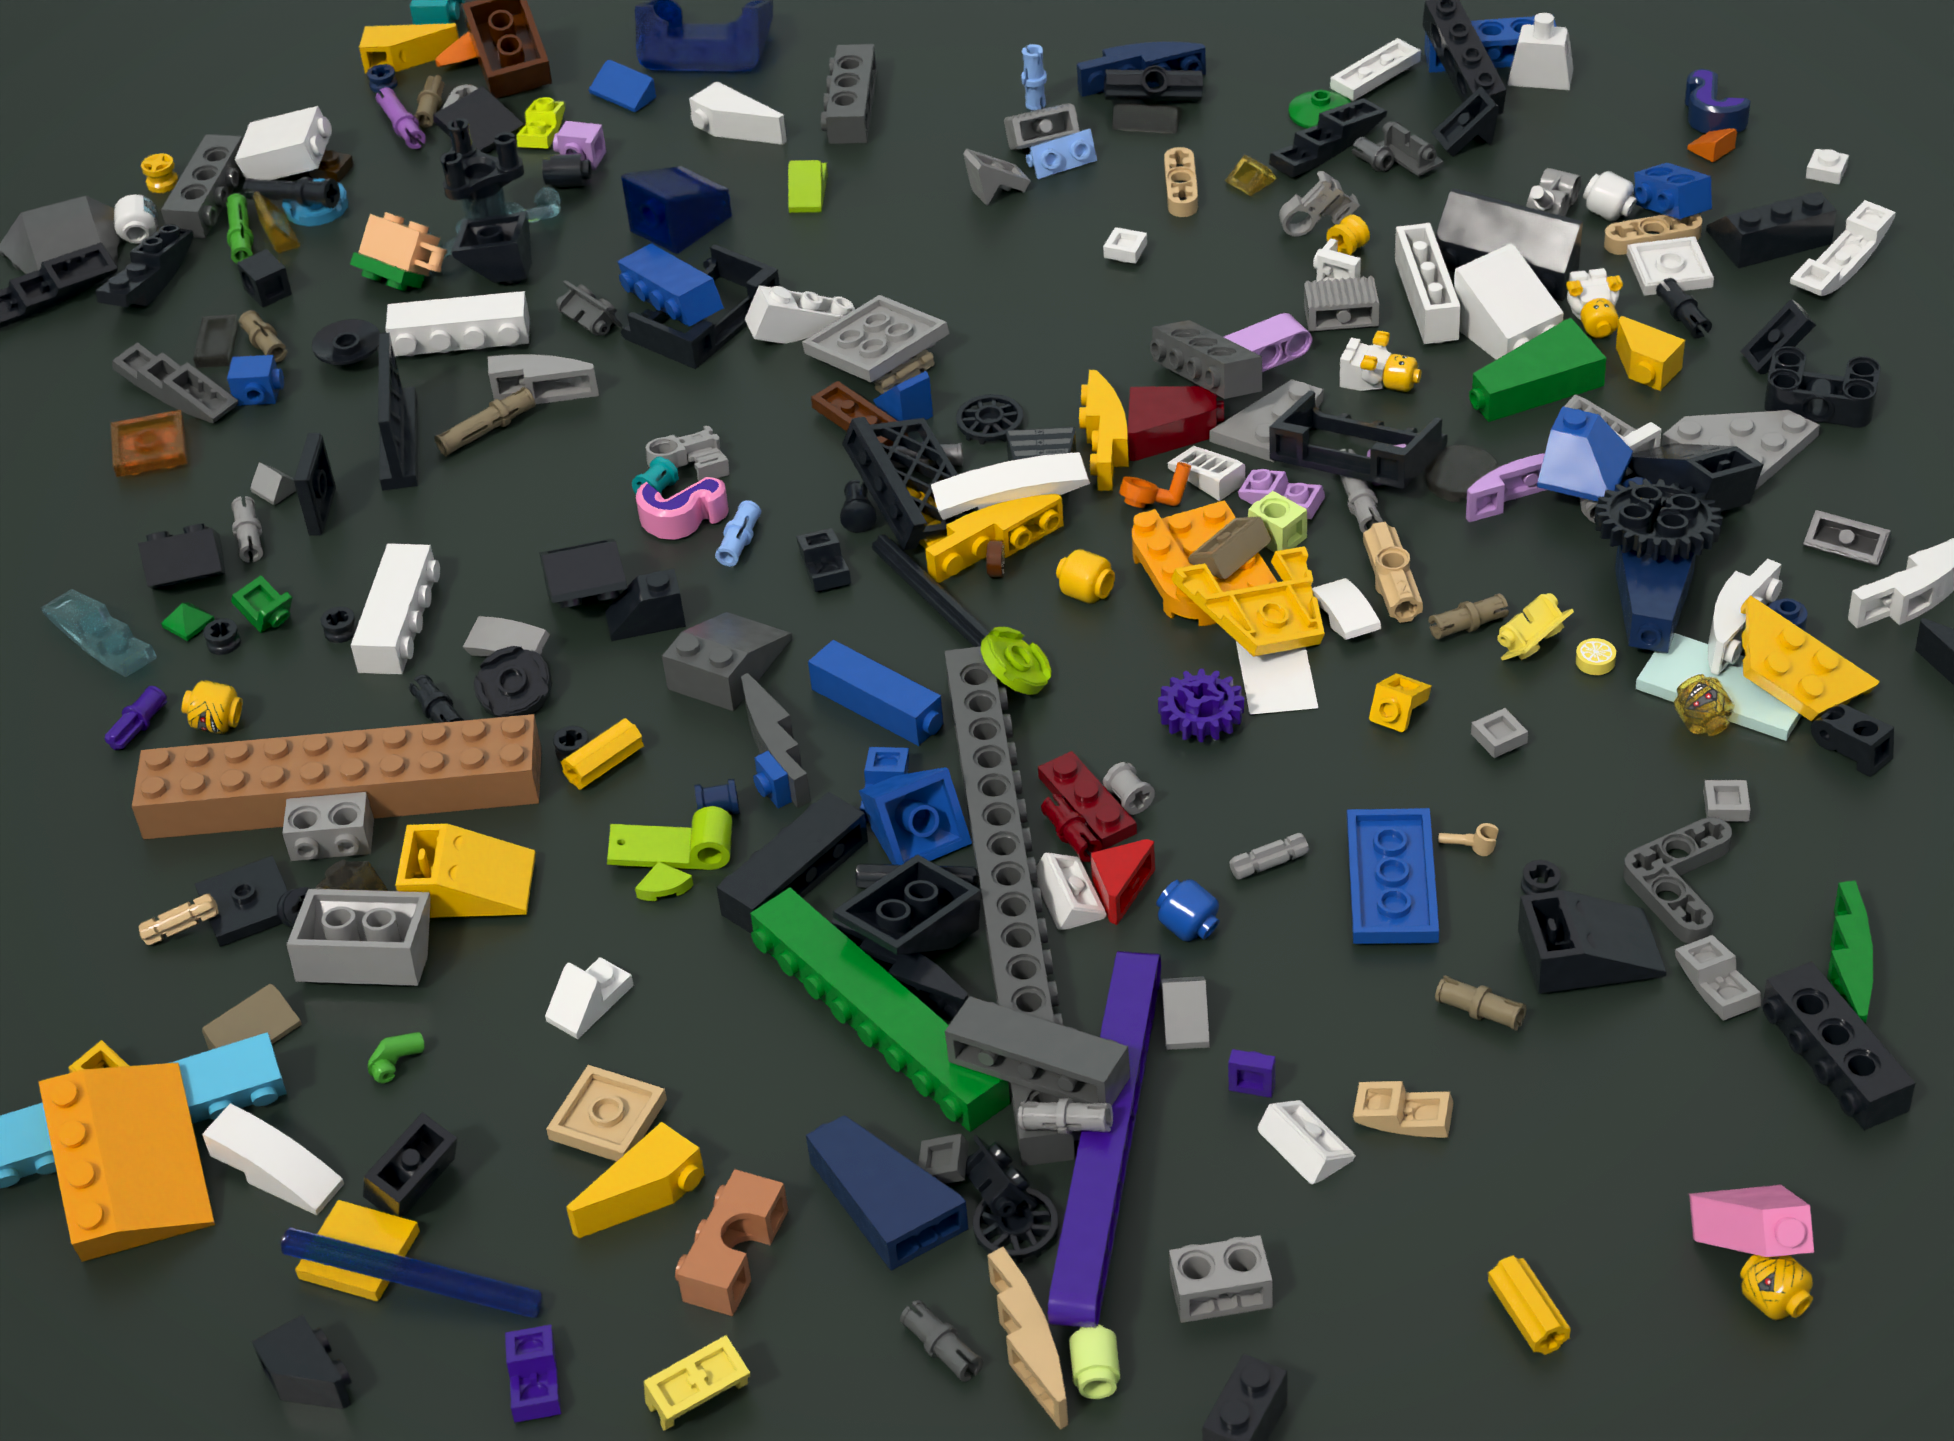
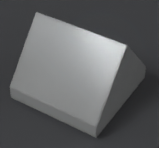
M259 462L250 487L252 493L275 506L296 491L292 477L276 468Z

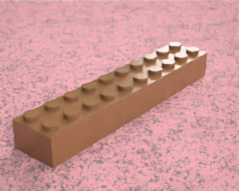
M531 714L141 750L132 809L144 840L283 827L286 800L290 798L367 792L374 819L539 804L542 747L535 716Z

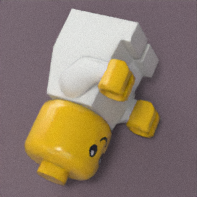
M1605 268L1589 270V273H1586V271L1570 272L1566 287L1568 289L1567 301L1572 313L1582 321L1584 329L1589 336L1594 338L1610 336L1618 328L1619 317L1615 306L1620 290L1623 287L1620 275L1607 277Z
M1377 331L1373 338V345L1363 344L1361 339L1350 338L1340 358V387L1364 391L1382 389L1385 386L1387 389L1408 392L1415 383H1419L1421 370L1418 369V363L1414 357L1400 354L1391 355L1386 348L1390 334L1384 331Z

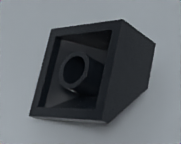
M519 212L463 220L451 251L453 258L493 283L505 281L512 284L527 279L532 263L528 213Z

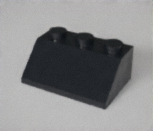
M1819 191L1724 216L1708 224L1706 231L1739 269L1832 244L1837 210Z

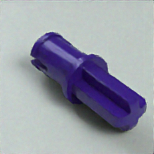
M148 686L132 705L126 706L122 710V717L105 734V742L116 751L125 748L140 730L145 731L148 729L151 718L166 705L167 696L155 686Z

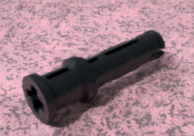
M302 177L297 182L248 178L243 186V189L253 190V192H244L247 199L297 201L303 207L322 204L325 208H334L337 206L340 198V188L334 179H325L322 182L313 181L309 177Z

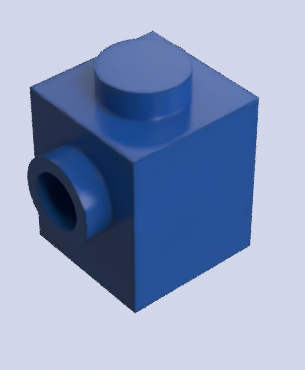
M274 355L232 357L227 380L232 396L238 400L237 406L276 404L279 389L284 388V374L281 368L277 369Z

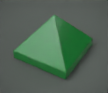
M187 602L182 603L161 625L164 629L185 641H189L215 619L214 616Z

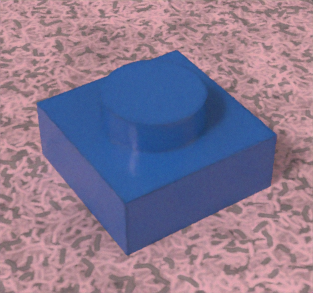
M769 751L754 757L757 774L753 776V780L762 797L768 796L777 808L791 803L792 798L787 772Z

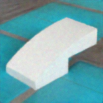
M1347 578L1312 588L1313 596L1317 598L1319 607L1329 614L1331 629L1347 640L1381 629L1380 620L1359 589Z

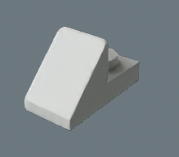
M601 957L586 971L571 963H567L546 1012V1021L574 1038L579 1039L634 986L632 975Z

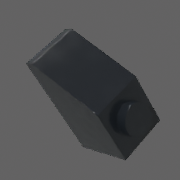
M675 569L637 576L628 585V588L608 607L605 613L611 641L686 627Z

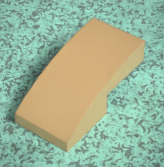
M1403 1081L1359 1082L1353 1118L1356 1123L1386 1132L1418 1137L1448 1138L1454 1103L1450 1092L1406 1093Z

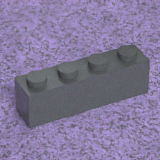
M969 996L945 1030L948 1061L950 1063L1058 1098H1070L1076 1103H1110L1112 1106L1130 1079L1128 1046Z

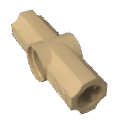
M1386 522L1373 523L1370 529L1363 532V543L1375 573V589L1383 596L1390 617L1396 618L1399 623L1413 621L1417 614L1422 613L1423 602L1410 570V554L1402 548L1395 527H1390Z

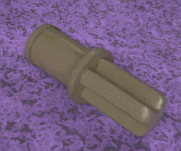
M439 75L435 77L428 76L423 91L418 94L417 102L419 105L414 116L418 120L420 127H431L434 123V114L442 106L441 95L445 84L441 81L442 77Z

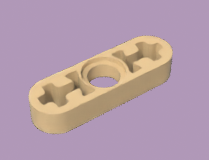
M1183 147L1169 149L1164 154L1168 211L1177 217H1188L1195 214L1198 210L1194 154L1190 149ZM1177 181H1187L1184 183H1176ZM1179 197H1186V200H1180Z
M1698 214L1682 219L1658 215L1613 223L1605 229L1604 247L1612 254L1625 255L1627 254V245L1685 237H1696L1698 241L1701 237L1703 220ZM1646 232H1658L1660 234H1649Z

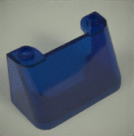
M648 0L636 5V53L638 61L642 66L651 70H751L758 65L762 57L773 20V0H754L749 2L742 8L741 17L727 24H683L682 8L674 0Z

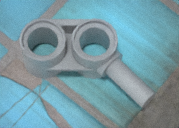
M1546 168L1540 185H1534L1531 189L1526 207L1565 217L1570 206L1578 198L1582 182L1581 176Z

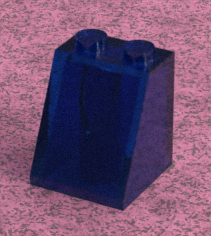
M682 166L625 173L621 176L630 231L675 254L680 253L732 216L728 188Z

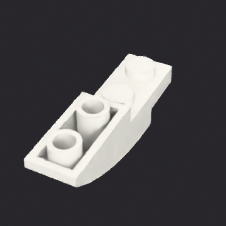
M1954 538L1908 556L1906 570L1853 590L1848 620L1857 629L1888 616L1898 625H1901L1929 611L1946 599L1954 591Z
M1767 559L1751 576L1735 571L1725 583L1715 604L1708 642V663L1711 673L1719 675L1729 663H1736L1743 650L1742 632L1746 629V614L1741 613V606L1749 595L1765 605L1776 601L1782 589V581L1779 580L1782 564Z

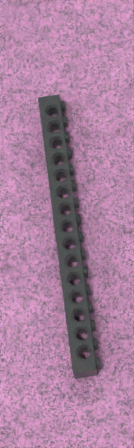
M981 646L944 651L947 681L979 889H981V903L996 1001L999 1006L1063 1025L1061 1013L1053 1014L1052 1007L1059 1006L1056 981H1047V975L1053 974L1051 950H1042L1041 943H1048L1045 917L1037 918L1036 912H1043L1040 887L1032 888L1031 882L1037 881L1035 857L1026 856V852H1032L1030 828L1021 827V823L1027 822L1025 799H1017L1016 794L1022 793L1020 770H1012L1011 767L1018 765L1015 741L1007 742V738L1013 737L1010 714H1002L1003 710H1008L1006 688L998 687V684L1002 682L990 671L984 662L980 650ZM1009 1082L1022 1166L1075 1160L1074 1141L1080 1140L1081 1131H1073L1070 1135H1060L1057 1130H1021L1018 1123V1109L1021 1106V1101L1058 1102L1061 1098Z

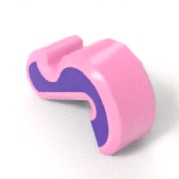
M706 477L666 500L647 482L640 486L636 493L637 509L642 527L660 539L677 540L687 537L698 529L703 519H709L710 523L716 524L724 519L729 512L725 484L717 478Z

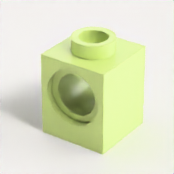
M1275 491L1270 492L1260 501H1256L1248 509V517L1262 518L1271 537L1270 543L1265 547L1273 552L1295 548L1307 538V509Z

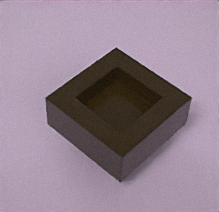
M325 150L318 169L309 171L310 178L334 179L339 183L354 166L352 155Z

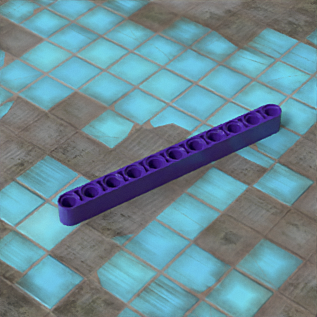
M1117 951L1100 1037L1128 1046L1130 1079L1112 1105L1113 1124L1110 1127V1132L1081 1131L1049 1294L1048 1321L1050 1325L1096 1328L1099 1324L1160 988V954Z

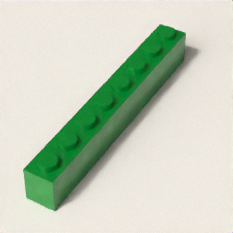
M791 888L786 889L750 913L753 926L751 937L755 946L762 953L768 952L774 957L785 974L790 977L794 975L801 981L812 998L815 1000L821 999L829 1006L839 1022L843 1024L847 1022L856 1030L859 1038L867 1047L871 1048L874 1046L883 1054L888 1065L894 1071H902L911 1079L914 1087L922 1096L927 1097L929 1095L938 1103L942 1112L950 1121H958L969 1132H972L1010 1104L1008 1081L950 1063L948 1061L945 1030L949 1025Z

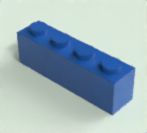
M652 243L617 261L621 270L619 280L628 293L635 294L643 302L650 303L658 311L661 310L667 313L673 320L677 319L688 327L724 308L712 277Z

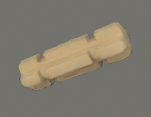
M204 894L193 899L194 904L192 905L190 902H186L158 915L159 920L151 918L142 922L139 925V934L147 945L158 943L164 940L163 935L165 934L167 937H171L199 924V919L206 921L215 917L219 913L216 901L210 894Z

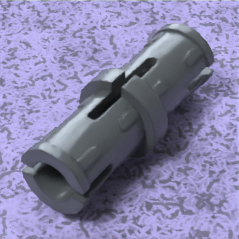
M922 1300L912 1302V1306L918 1311L917 1313L913 1312L909 1306L904 1309L900 1322L905 1327H908L924 1343L925 1351L932 1358L941 1359L962 1382L972 1379L971 1375L965 1371L967 1368L975 1376L978 1374L983 1365V1359L976 1355L958 1337V1330L951 1323H943L926 1307Z

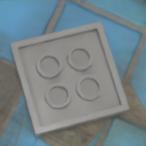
M878 295L804 340L802 344L806 355L872 383L882 379L886 373L897 366L909 362L910 358L921 351L933 347L939 340L949 335L946 321Z

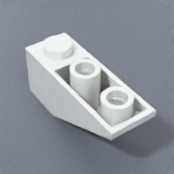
M759 285L745 321L754 339L788 344L811 337L854 311L855 308L851 301L843 297L829 298L819 296L810 291L800 293L789 291L780 286H773L771 288Z

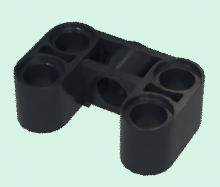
M1784 346L1774 351L1767 379L1764 402L1766 411L1790 410L1813 422L1840 424L1852 428H1861L1870 424L1881 369L1878 361L1867 356L1854 357L1848 361L1845 376L1843 377L1804 371L1806 354L1799 348Z

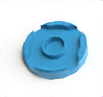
M323 178L313 179V181H322V182L325 180V179H323ZM338 183L340 198L337 206L334 208H325L322 204L303 207L297 201L283 200L284 214L289 221L296 225L317 226L332 222L340 217L348 208L347 192L343 185Z

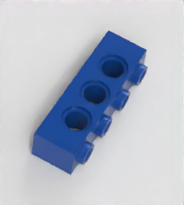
M1535 16L1471 21L1495 68L1512 66L1521 27L1525 24L1534 25ZM1425 32L1424 52L1429 73L1444 72L1445 69Z

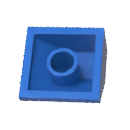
M1562 406L1550 431L1537 488L1598 502L1599 497H1604L1605 490L1615 491V485H1620L1633 457V450L1599 414Z
M946 767L896 775L859 790L870 827L892 864L902 865L917 854L931 861L972 844L949 769Z

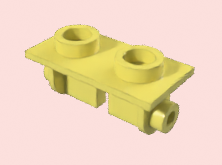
M1540 594L1523 609L1530 623L1523 613H1519L1500 628L1498 641L1509 650L1501 657L1502 661L1515 656H1519L1522 660L1537 652L1541 648L1538 642L1543 638L1548 639L1564 628L1562 622L1574 612L1573 609L1561 612L1557 607L1558 600L1553 594Z

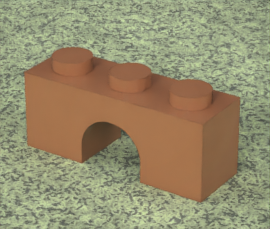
M734 1169L727 1184L719 1187L714 1199V1208L707 1220L703 1219L699 1223L695 1234V1242L688 1255H682L677 1264L675 1279L679 1282L683 1302L729 1316L734 1315L752 1280L747 1254L732 1248L745 1241H757L771 1245L789 1211L784 1183Z

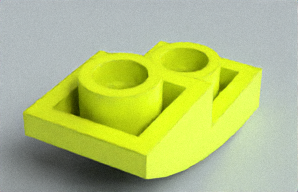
M549 97L534 100L525 111L526 124L517 134L518 147L548 149L560 128L565 111V102H556L553 98Z

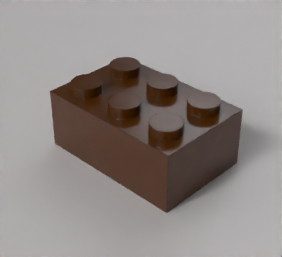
M475 0L462 4L466 26L489 92L496 99L552 83L549 61L527 0Z

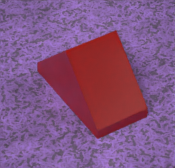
M1144 839L1091 853L1092 882L1110 923L1118 925L1155 871L1154 841Z

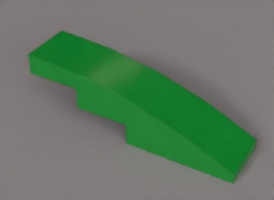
M1856 880L1839 882L1834 907L1836 916L1830 943L1832 951L1827 980L1866 1024L1873 986V945L1867 912Z

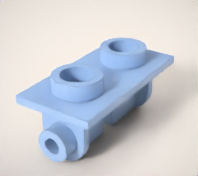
M1091 129L1030 147V154L1026 155L1027 164L1029 167L1035 168L1037 179L1097 161Z

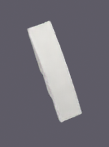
M1080 452L1007 461L947 478L931 484L938 512L942 519L945 520L975 507H978L980 510L1001 502L1048 494L1062 495L1088 485L1090 482Z

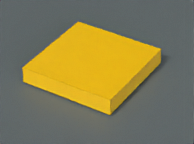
M338 1200L295 1269L297 1277L300 1280L378 1302L420 1232L418 1223Z

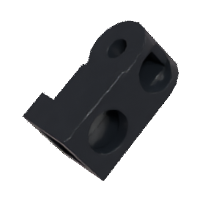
M1835 704L1811 724V734L1821 747L1830 751L1837 750V752L1857 761V771L1869 777L1893 759L1894 727L1847 705Z

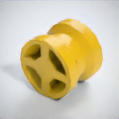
M163 153L154 154L142 161V171L148 176L146 184L151 192L165 193L171 191L178 182V175L173 171L175 164L170 155Z
M1348 215L1341 220L1340 224H1336L1328 229L1326 239L1327 242L1331 238L1338 240V252L1352 255L1357 248L1368 243L1370 232L1368 226L1360 217Z

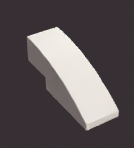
M231 1103L202 1134L211 1157L243 1171L249 1184L312 1214L318 1215L344 1185L343 1178L303 1146L263 1120Z

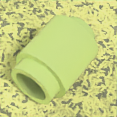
M1098 1325L1096 1328L1081 1327L1069 1339L1073 1383L1078 1387L1079 1393L1086 1398L1101 1399L1108 1397L1116 1391V1384L1120 1380L1116 1335L1113 1331L1101 1325Z

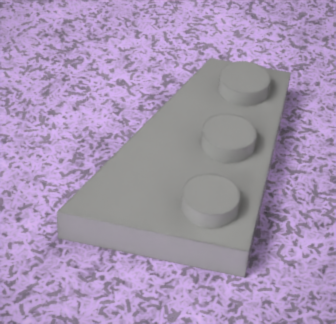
M1291 379L1209 431L1210 442L1275 462L1270 460L1269 426L1308 391L1315 392V404L1318 408L1324 400V389Z

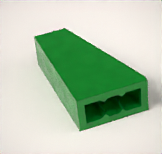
M1569 318L1474 372L1469 399L1472 407L1475 410H1479L1484 418L1491 422L1603 387L1606 357L1575 321Z

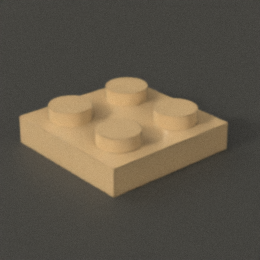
M588 1065L546 1128L548 1138L551 1141L617 1162L643 1139L667 1101L665 1089Z

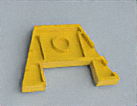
M1305 546L1275 551L1271 563L1283 580L1282 582L1223 592L1205 563L1175 568L1171 578L1173 583L1253 657L1319 645L1325 633L1318 600L1313 596L1311 587L1313 583L1312 571L1307 568L1308 553Z

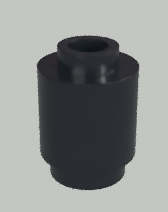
M583 153L551 155L550 158L543 159L542 172L545 185H552L554 188L585 186L586 180L592 177L590 160H585Z

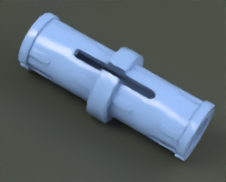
M1032 44L1022 49L1024 71L1021 74V81L1025 85V105L1028 109L1036 111L1046 106L1044 87L1047 81V74L1043 68V48Z
M747 500L742 501L733 520L726 524L723 531L724 539L715 553L717 561L722 565L735 566L744 546L750 544L754 535V525L761 515V509L756 503Z

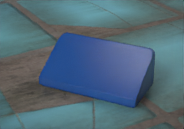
M607 60L589 88V93L633 112H637L656 98L652 77L612 60Z

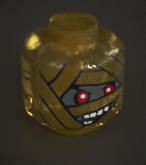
M1698 674L1687 679L1677 688L1676 692L1678 695L1674 700V708L1690 732L1694 734L1707 732L1709 736H1714L1728 728L1730 725L1728 719L1734 713L1735 704L1719 679Z

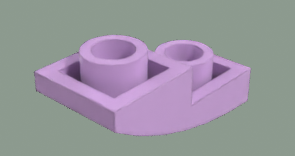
M1267 469L1251 470L1238 491L1239 498L1250 504L1260 501L1270 492L1275 491L1307 509V519L1313 518L1325 498L1322 485L1288 483L1285 471H1269Z

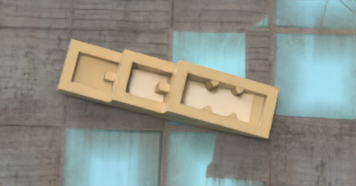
M1001 1247L988 1254L990 1283L999 1293L997 1295L999 1323L1009 1334L1006 1336L1009 1364L1061 1430L1068 1426V1415L1059 1356L1046 1317L1026 1278L1005 1248Z

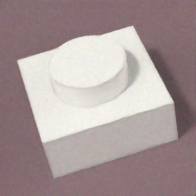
M1815 149L1807 166L1806 178L1839 185L1847 168L1849 155L1837 153L1829 149Z
M1115 227L1103 246L1104 258L1136 264L1147 245V233Z

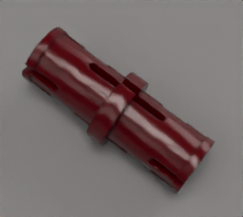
M1053 794V799L1059 806H1056L1050 797H1047L1042 803L1041 811L1055 826L1057 836L1062 842L1070 844L1080 860L1090 862L1091 859L1085 852V849L1090 854L1101 851L1102 843L1088 829L1084 816L1074 812L1062 795Z

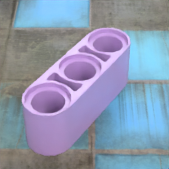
M1288 313L1276 315L1224 336V338L1262 356V372L1301 357L1309 350L1313 340L1312 335Z

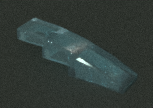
M73 589L40 607L43 614L66 636L102 664L124 677H128L157 659L152 646L135 638L128 624L112 618L105 604Z

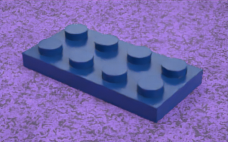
M1430 808L1347 809L1353 944L1439 943Z

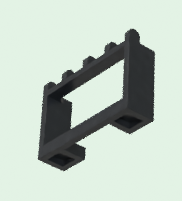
M714 244L710 247L711 258L703 262L705 269L703 273L712 277L714 281L721 277L746 287L747 298L715 325L703 319L687 333H682L663 325L670 316L661 310L654 312L646 309L641 315L631 312L628 314L629 326L627 325L621 330V335L627 341L697 369L747 326L745 317L758 286L771 288L773 286H780L778 269Z
M1308 391L1269 426L1270 460L1405 489L1446 447L1448 436L1442 434V418L1435 417L1420 433H1417V428L1413 427L1400 430L1386 427L1384 422L1374 420L1372 423L1353 420L1351 415L1341 413L1339 416L1324 414L1321 408L1316 407L1315 392ZM1317 428L1378 442L1370 448V457L1311 445L1309 444V430ZM1405 444L1406 446L1403 448L1393 445Z

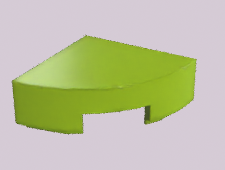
M658 861L635 887L636 897L639 899L657 901V897L668 896L676 893V896L682 895L694 884L692 875Z

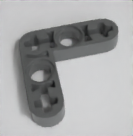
M1716 817L1700 819L1632 850L1625 857L1623 877L1626 883L1679 940L1688 944L1711 936L1713 913L1680 876L1728 853L1731 845L1732 828L1727 822ZM1681 849L1686 851L1688 856L1675 858L1670 856L1667 851ZM1661 891H1671L1676 893L1679 898L1666 901L1658 897L1657 894Z

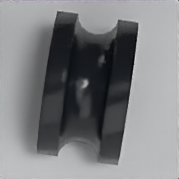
M334 607L327 610L321 617L324 635L328 641L343 643L354 637L357 624L354 612L350 608Z
M227 618L213 620L204 628L203 634L207 641L208 650L211 653L225 655L235 651L240 646L241 639L236 623L233 620Z
M567 726L557 731L553 738L557 759L562 761L589 742L587 731L579 726Z
M1535 860L1528 863L1523 869L1521 880L1523 893L1529 895L1558 891L1561 878L1559 868L1545 860ZM1535 877H1543L1544 882L1547 883H1538V878Z

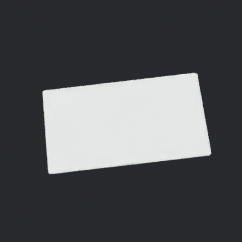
M1236 641L1249 713L1251 715L1318 708L1306 647L1253 657Z

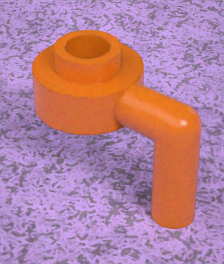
M1183 462L1177 463L1169 490L1158 488V486L1149 481L1127 476L1123 477L1119 493L1125 497V503L1138 508H1145L1146 504H1153L1154 502L1173 507L1178 506L1181 503L1192 466Z

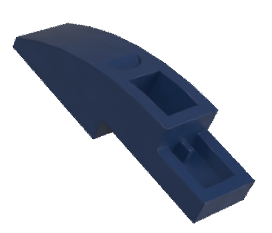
M1189 42L1136 43L1103 49V57L1077 63L1078 91L1084 97L1104 92L1105 70H1144L1149 66L1156 65L1169 71H1202V75H1206V47L1204 44ZM1153 81L1146 83L1150 88L1160 86Z

